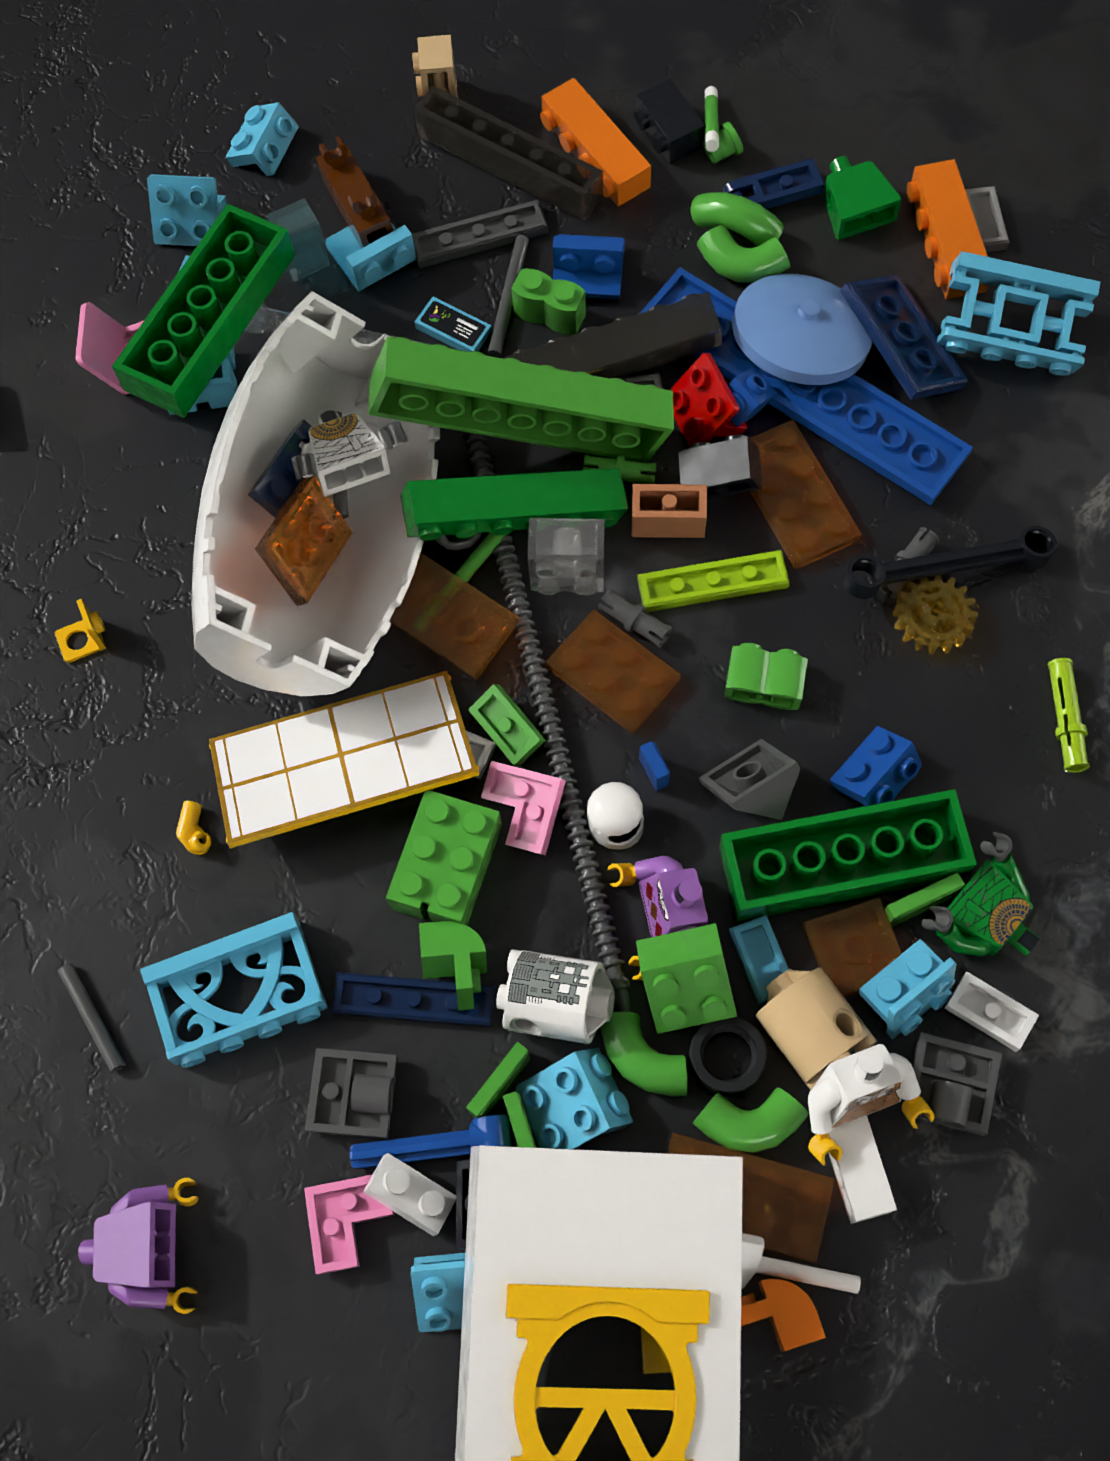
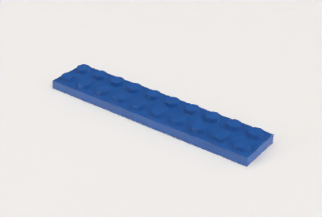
M681 267L639 314V323L696 359L703 353H710L721 374L731 381L754 367L777 392L768 402L769 405L930 506L971 454L972 446L855 374L836 383L805 385L780 379L764 371L743 353L735 340L732 318L737 302Z

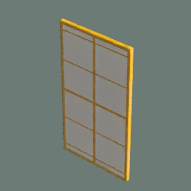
M443 671L209 739V748L212 753L226 832V843L229 848L479 776V766L476 764L450 682L451 676L448 672Z

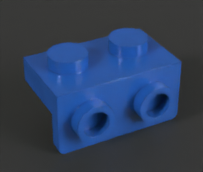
M877 726L831 777L830 782L835 790L862 803L863 806L894 801L904 786L915 778L922 766V762L912 741Z

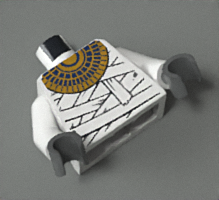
M328 410L319 416V425L311 427L308 431L310 442L303 446L301 455L293 457L291 461L296 480L301 479V477L308 478L312 475H318L322 494L326 497L390 474L386 449L391 450L398 443H405L408 440L401 423L398 421L389 423L381 428L372 423H365L359 414L351 413L339 417L336 411Z

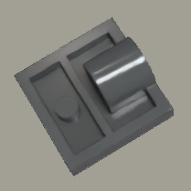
M920 1032L917 1037L912 1067L921 1089L919 1096L923 1097L934 1113L935 1118L932 1123L986 1136L990 1124L1002 1053ZM925 1113L917 1116V1119L930 1122Z
M316 1048L305 1131L307 1133L388 1140L398 1056L393 1054Z

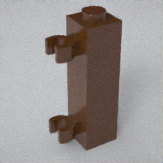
M338 136L336 137V149L327 151L322 143L319 145L321 155L315 158L325 186L362 249L392 232L393 227L389 216L342 138Z

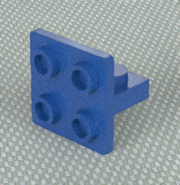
M567 234L554 236L553 280H567L576 283L585 290L586 298L619 299L625 239L620 237Z

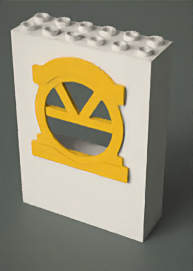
M503 1146L471 1147L455 1461H576L605 1409L631 1461H740L743 1157ZM613 1316L634 1322L656 1340L670 1365L675 1390L536 1387L547 1353L564 1332L581 1321L590 1318ZM538 1407L583 1408L561 1449L556 1455H552L540 1434L536 1419V1409ZM627 1409L673 1411V1422L669 1434L655 1457H651L648 1454Z

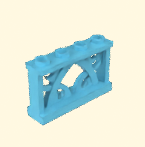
M293 912L140 969L161 1032L167 1059L175 1065H181L182 1068L205 1061L204 1055L220 1050L221 1053L237 1050L244 1045V1040L258 1035L259 1038H267L276 1035L282 1031L281 1026L297 1020L298 1024L313 1021L320 1017V1011L328 1008L300 922ZM293 941L301 967L283 966V943ZM256 953L260 954L261 959L257 965L267 964L266 969L249 968L247 966L248 957ZM230 963L245 976L256 979L263 978L255 998L243 1014L229 1012L206 1002L207 999L214 995L222 982L223 966ZM209 973L211 975L210 984L197 995L194 991L204 987L203 984H197V976ZM294 975L304 981L305 993L299 1001L294 1003L283 1002L282 996L284 992L295 990L290 984L279 982L281 976ZM169 986L185 1002L171 1015L163 992V988ZM269 1004H271L273 1008L276 1009L271 1012L263 1014L269 1006ZM193 1009L197 1014L193 1015L189 1020L188 1031L190 1032L191 1028L195 1025H201L203 1027V1034L197 1040L185 1042L179 1038L177 1027L181 1018ZM216 1023L229 1028L216 1032Z

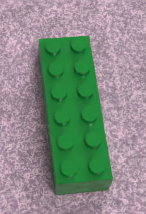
M227 203L112 365L123 390L185 418L294 259L295 253L288 229Z
M955 789L724 833L721 836L719 845L736 922L934 884L957 872L961 878H966L977 865Z

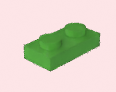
M493 684L468 709L514 766L523 764L546 741L501 685Z

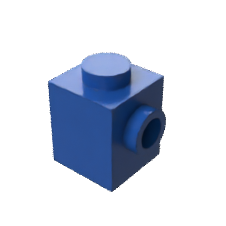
M754 367L735 377L728 385L740 408L730 421L736 427H739L753 418L777 394Z

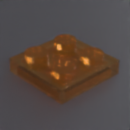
M880 898L806 921L803 925L819 968L823 969L843 997L859 992V989L902 954Z

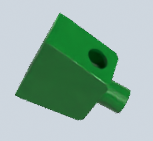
M839 156L830 163L829 168L832 173L826 178L823 195L837 241L897 220L902 199L873 162L866 161L852 166L847 156Z

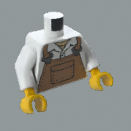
M878 1044L834 1061L827 1066L808 1095L811 1131L816 1134L811 1138L808 1148L823 1166L825 1165V1155L828 1152L836 1161L841 1159L843 1153L842 1148L829 1136V1132L836 1127L899 1103L901 1099L905 1100L902 1104V1112L913 1128L918 1129L915 1120L921 1113H925L930 1122H933L935 1118L934 1113L923 1097L919 1096L921 1089L911 1063L896 1053L889 1054L884 1044Z

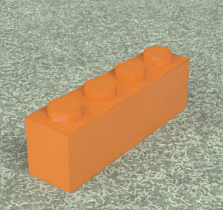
M575 78L541 96L542 112L540 113V118L543 125L548 131L552 130L557 135L563 149L567 153L571 152L575 156L582 171L586 175L590 174L603 196L606 198L610 197L619 207L651 188V165Z
M955 159L915 166L912 180L907 183V196L909 202H914L916 224L920 231L923 230L926 238L925 251L929 259L932 258L935 266L934 278L937 287H942L946 300L964 297L966 291L949 288V283L952 279L949 276L952 262L961 251L986 257L988 255ZM979 283L977 294L985 293L988 285Z

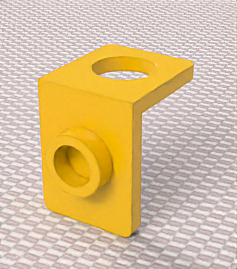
M83 599L76 600L83 620L55 631L56 639L66 663H71L106 649L101 635L106 629L98 611L91 612ZM83 632L88 637L86 645L79 650L70 649L67 644L69 637L73 633Z

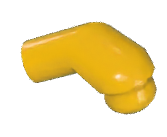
M184 801L176 836L188 852L195 855L205 854L212 844V839L198 825L202 805L193 801Z

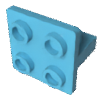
M154 174L149 175L147 178L154 243L197 246L227 204L226 195H217L216 179L214 177Z
M919 939L859 989V995L887 1023L886 1033L891 1039H894L901 1032L906 1036L919 1026L923 1020L920 1016L931 1007L934 1010H938L950 1000L953 995L951 990L955 983L954 976L957 964L952 958L943 962Z
M465 1253L414 1257V1266L411 1267V1280L419 1332H441L444 1330L462 1329Z

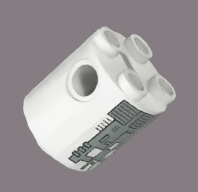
M513 949L510 951L507 962V971L509 973L507 985H500L496 999L497 1009L504 1010L503 1028L508 1029V1031L584 1044L591 1043L597 1029L605 1022L610 1021L615 1001V992L602 962Z

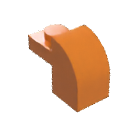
M781 1279L759 1281L758 1285L763 1300L757 1301L754 1293L741 1297V1326L769 1317L780 1351H787L826 1338L812 1300L800 1287L789 1281Z

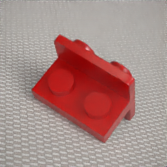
M703 353L670 389L673 391L674 418L689 447L698 442L709 443L715 436L741 435L748 428L745 423L736 427L730 421L739 411V405L710 353Z

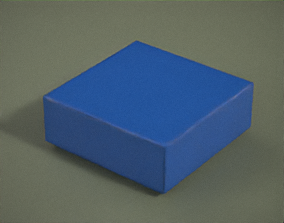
M650 741L641 745L639 760L655 790L658 791L667 787L670 771L655 742Z

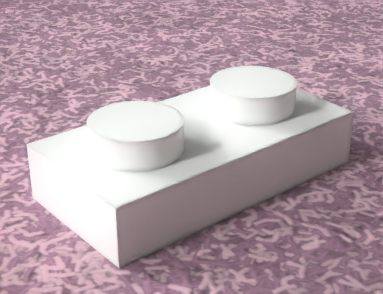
M967 971L962 976L952 997L944 1007V1009L1015 1052L1021 1049L1039 1016Z
M389 1153L383 1155L363 1193L432 1236L439 1233L456 1201V1195Z

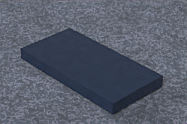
M898 275L845 283L840 291L910 400L964 388L968 383V379L950 352L946 350V346L937 344L938 334Z

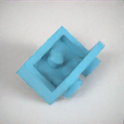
M279 102L261 106L256 105L246 112L245 121L239 132L233 137L231 141L232 146L225 157L233 167L257 164L267 176L275 174L298 129V124Z

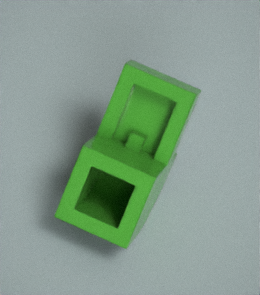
M453 921L419 923L423 979L455 976L458 1011L474 1009L473 993H481L480 974L487 973L486 948L482 938L469 926Z

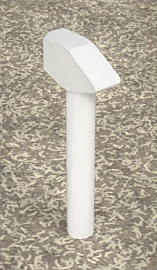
M742 1233L741 1289L746 1286L755 1273L858 1294L861 1284L860 1276L762 1256L765 1245L764 1239L760 1236Z

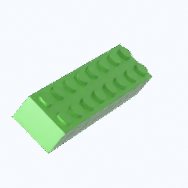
M404 337L386 338L370 374L368 415L611 458H617V455L625 456L624 460L648 462L674 430L673 391L660 389L655 385L629 383L619 378L608 379L592 376L587 372H571L556 369L551 365L540 366L524 363L514 358L503 359L487 356L477 351L466 352L450 349L441 344L429 345L414 342Z

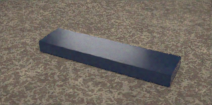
M337 972L332 1013L335 1015L492 1028L496 987L494 985L481 984V993H473L474 1009L458 1011L456 982Z

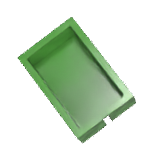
M425 791L386 895V900L391 910L425 920L428 912L431 922L453 921L468 925L502 828L500 811L434 791ZM423 903L429 905L427 912Z

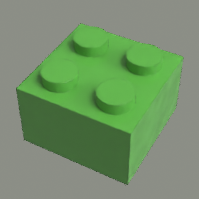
M716 923L636 941L640 971L657 1034L737 1017Z

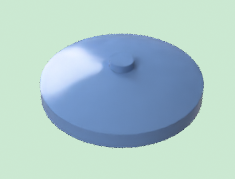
M777 274L755 281L741 293L732 318L733 334L743 353L755 365L769 374L798 384L826 385L852 376L864 364L873 342L841 294V288L825 280L808 275Z

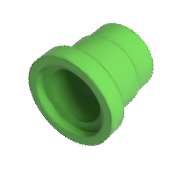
M729 122L720 126L719 148L716 151H708L705 146V140L702 142L704 150L713 164L726 159L732 154L737 156L743 152L741 140Z

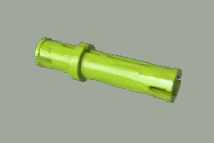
M1057 658L1048 662L1058 722L1055 734L1056 739L1061 741L1064 771L1077 773L1090 768L1084 739L1088 732L1086 725L1082 724L1073 661L1070 658Z

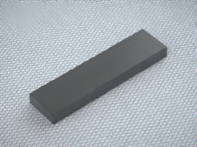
M537 199L412 233L416 261L420 269L515 243L516 237L519 235L526 236L529 239L548 234V225Z

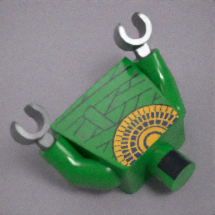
M993 832V836L997 840L996 847L987 841H983L980 845L983 853L994 856L992 861L987 858L948 908L930 906L929 909L935 913L936 920L923 919L922 927L926 930L936 931L938 937L955 953L981 957L985 955L994 956L1007 942L1026 957L1040 940L1038 935L1022 924V921L1033 909V905L1029 901L1030 895L1022 875L1010 853L1012 849L1011 838L1008 835Z

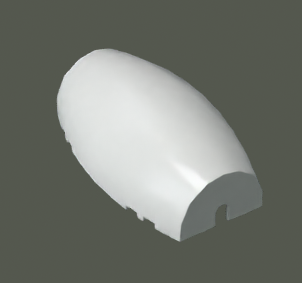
M313 291L294 308L272 333L248 368L229 404L212 449L202 488L195 534L191 607L195 650L213 668L237 681L264 690L297 696L328 695L349 688L375 653L373 649L380 637L385 635L391 626L389 620L395 608L400 606L404 599L424 543L419 537L407 538L400 495L407 481L436 479L438 460L434 459L435 442L440 439V427L368 415L370 374L386 338L391 336L384 334L369 345L356 342L353 336L364 328L366 322ZM333 410L341 412L342 417L351 413L359 414L365 423H372L381 428L392 422L398 421L401 423L408 441L398 443L391 450L386 449L390 474L347 489L349 517L346 519L334 518L333 494L326 497L323 496L318 475H312L306 479L286 511L277 519L248 496V493L291 431L302 419H305L314 427L319 425L318 418L323 412ZM301 441L298 446L303 449L305 443Z

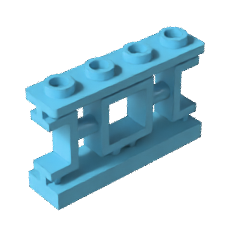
M961 251L952 262L949 275L952 277L949 288L966 291L961 317L946 316L941 323L942 330L937 339L938 345L946 346V350L953 353H966L967 351L979 353L980 357L985 360L999 361L1007 359L1015 361V365L1022 368H1035L1036 366L1048 368L1050 373L1059 376H1068L1084 365L1085 358L1082 357V354L1085 353L1086 346L1069 342L1074 315L1087 317L1093 312L1094 304L1092 302L1098 296L1100 281ZM979 283L997 287L994 290L992 303L976 300ZM1048 298L1066 302L1062 307L1060 318L1045 315ZM1005 300L1034 306L1029 333L1000 327ZM973 315L989 318L986 336L967 332L971 327ZM1042 330L1057 333L1054 351L1035 347L1040 343Z

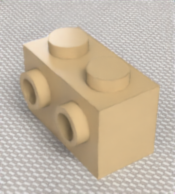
M451 35L418 37V52L412 53L414 74H420V76H416L418 97H424L426 116L459 113Z

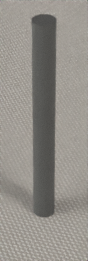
M523 235L517 236L488 349V355L499 358L502 354L513 309L511 288L520 270L523 268L529 239Z

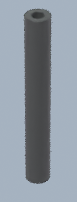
M69 963L60 967L58 973L110 1072L114 1073L121 1070L126 1064L73 964Z

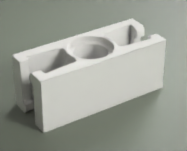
M867 1115L834 1128L829 1132V1136L842 1148L843 1153L839 1161H836L830 1154L829 1156L850 1224L896 1211V1204Z

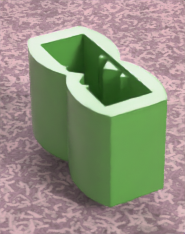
M520 270L511 288L514 314L529 323H545L555 332L565 335H576L586 316L585 290L571 281L553 280L550 276L539 270Z
M742 643L740 646H733L724 698L743 703L763 704L786 710H799L803 697L808 658L800 656L797 651L791 649L768 652L755 643Z

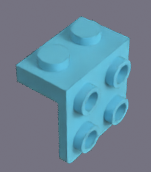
M392 224V232L362 249L348 226L328 237L325 242L326 247L359 292L416 260L413 237L405 225L396 229Z
M599 1048L575 1051L516 1087L515 1091L520 1093L529 1125L539 1148L574 1150L601 1134L621 1130L633 1123L629 1113V1103L626 1097L619 1091L611 1074L610 1062L601 1053Z

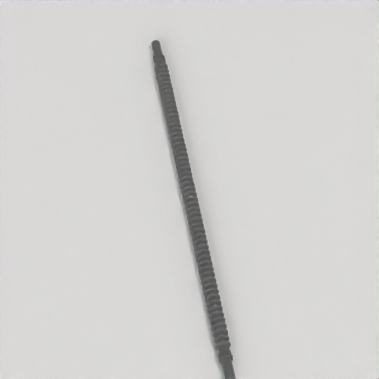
M464 432L463 439L466 440L465 447L469 449L467 455L471 458L472 474L475 477L496 476L492 472L491 456L487 454L489 448L485 445L486 438L480 434ZM507 534L494 549L493 555L498 557L495 561L496 565L501 566L498 569V573L502 575L500 581L505 585L503 592L508 594L505 597V601L510 604L508 611L513 613L510 616V620L515 622L513 630L518 632L515 635V639L520 641L518 649L523 651L520 658L526 661L523 664V669L528 670L525 678L531 680L528 683V688L534 690L530 697L536 700L533 703V708L539 710L535 714L536 718L541 719L538 727L544 729L541 735L547 740L543 744L545 749H549L546 753V758L552 760L549 763V768L555 770L551 776L566 780L561 797L563 802L559 805V808L565 810L562 819L568 821L565 825V830L571 832L567 839L574 843L570 846V850L576 852L573 861L579 863L576 867V872L582 874L578 881L585 885L581 892L587 894L584 903L590 905L587 914L593 916L590 925L596 928L592 934L599 939L595 946L602 950L598 957L604 959L605 963H603V966L607 971L608 978L615 992L614 1002L617 1012H634L628 992L630 988L629 979L625 977V973L622 970L625 960L619 959L622 949L616 948L619 938L613 936L616 927L610 925V922L613 921V916L607 914L610 910V905L604 903L607 899V894L601 892L605 885L598 881L602 874L596 872L599 863L593 861L596 852L590 850L593 846V841L587 839L591 832L584 828L588 825V821L582 819L585 810L579 808L582 800L576 797L580 791L574 788L577 780L571 778L574 774V769L568 767L571 764V759L566 757L569 749L563 747L566 739L560 737L563 734V729L558 727L561 719L555 717L558 709L552 707L556 702L553 697H550L553 689L547 687L550 684V679L545 677L548 670L542 668L545 660L539 657L543 652L537 648L540 645V641L535 639L537 631L532 629L535 626V622L530 619L532 612L527 610L530 607V603L525 600L527 593L522 591L525 588V584L520 582L522 574L518 572L520 565L515 563L517 555L513 554L515 551V547L511 545L513 539Z

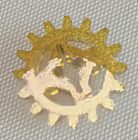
M941 575L935 576L934 581L929 582L927 577L920 578L918 585L909 581L905 592L900 591L896 600L898 604L895 605L893 616L899 617L896 621L895 629L906 630L902 640L907 642L914 639L916 641L915 650L918 651L923 645H926L930 655H934L937 647H941L945 654L950 652L953 644L960 648L966 639L965 636L970 637L975 627L972 624L978 616V612L971 610L976 601L975 598L965 599L964 596L968 590L966 586L959 589L954 587L955 578L952 577L947 583L942 582ZM932 612L938 613V616L932 615Z

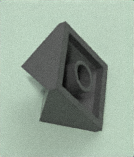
M760 739L699 777V781L704 787L735 810L782 820L792 790L796 786L800 767L798 762L763 739Z

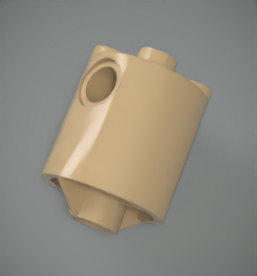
M821 967L812 971L789 969L765 987L768 992L767 1004L759 1010L756 1018L810 1091L829 1064L851 1055L853 1051L857 1053L870 1048L877 1042Z

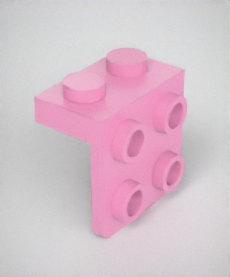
M91 302L82 304L76 347L77 363L121 394H130L123 390L112 365L144 321L124 327Z

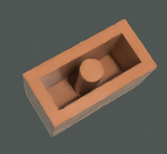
M633 484L632 537L705 538L707 485Z

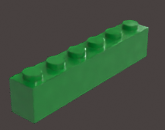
M620 468L407 481L400 495L407 538L419 537L423 541L435 540L442 535L456 534L458 538H468L480 532H492L493 535L499 536L521 529H527L529 533L542 532L549 527L575 530L583 525L596 524L598 528H606L615 525L628 510Z

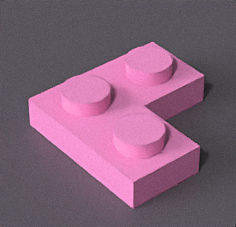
M491 761L481 798L515 807L505 845L546 856L566 780Z
M372 1175L304 1188L315 1273L317 1275L360 1267L354 1223L395 1216L394 1211L363 1193Z

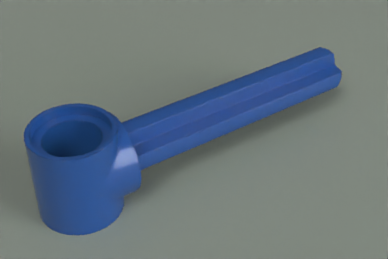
M493 1115L475 1118L469 1124V1130L354 1144L350 1148L351 1165L354 1169L377 1167L386 1153L391 1154L403 1163L471 1155V1147L473 1146L512 1147L509 1116Z

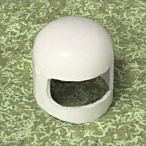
M609 782L593 791L587 805L588 827L592 837L600 845L617 850L630 848L639 841L644 828L643 804L639 794L631 786L622 782ZM640 822L637 833L629 840L621 843H614L609 840V836H620L629 833Z

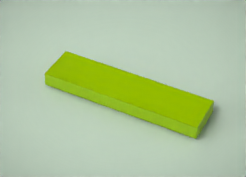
M782 550L637 574L642 605L646 607V612L785 589L789 587L790 583Z

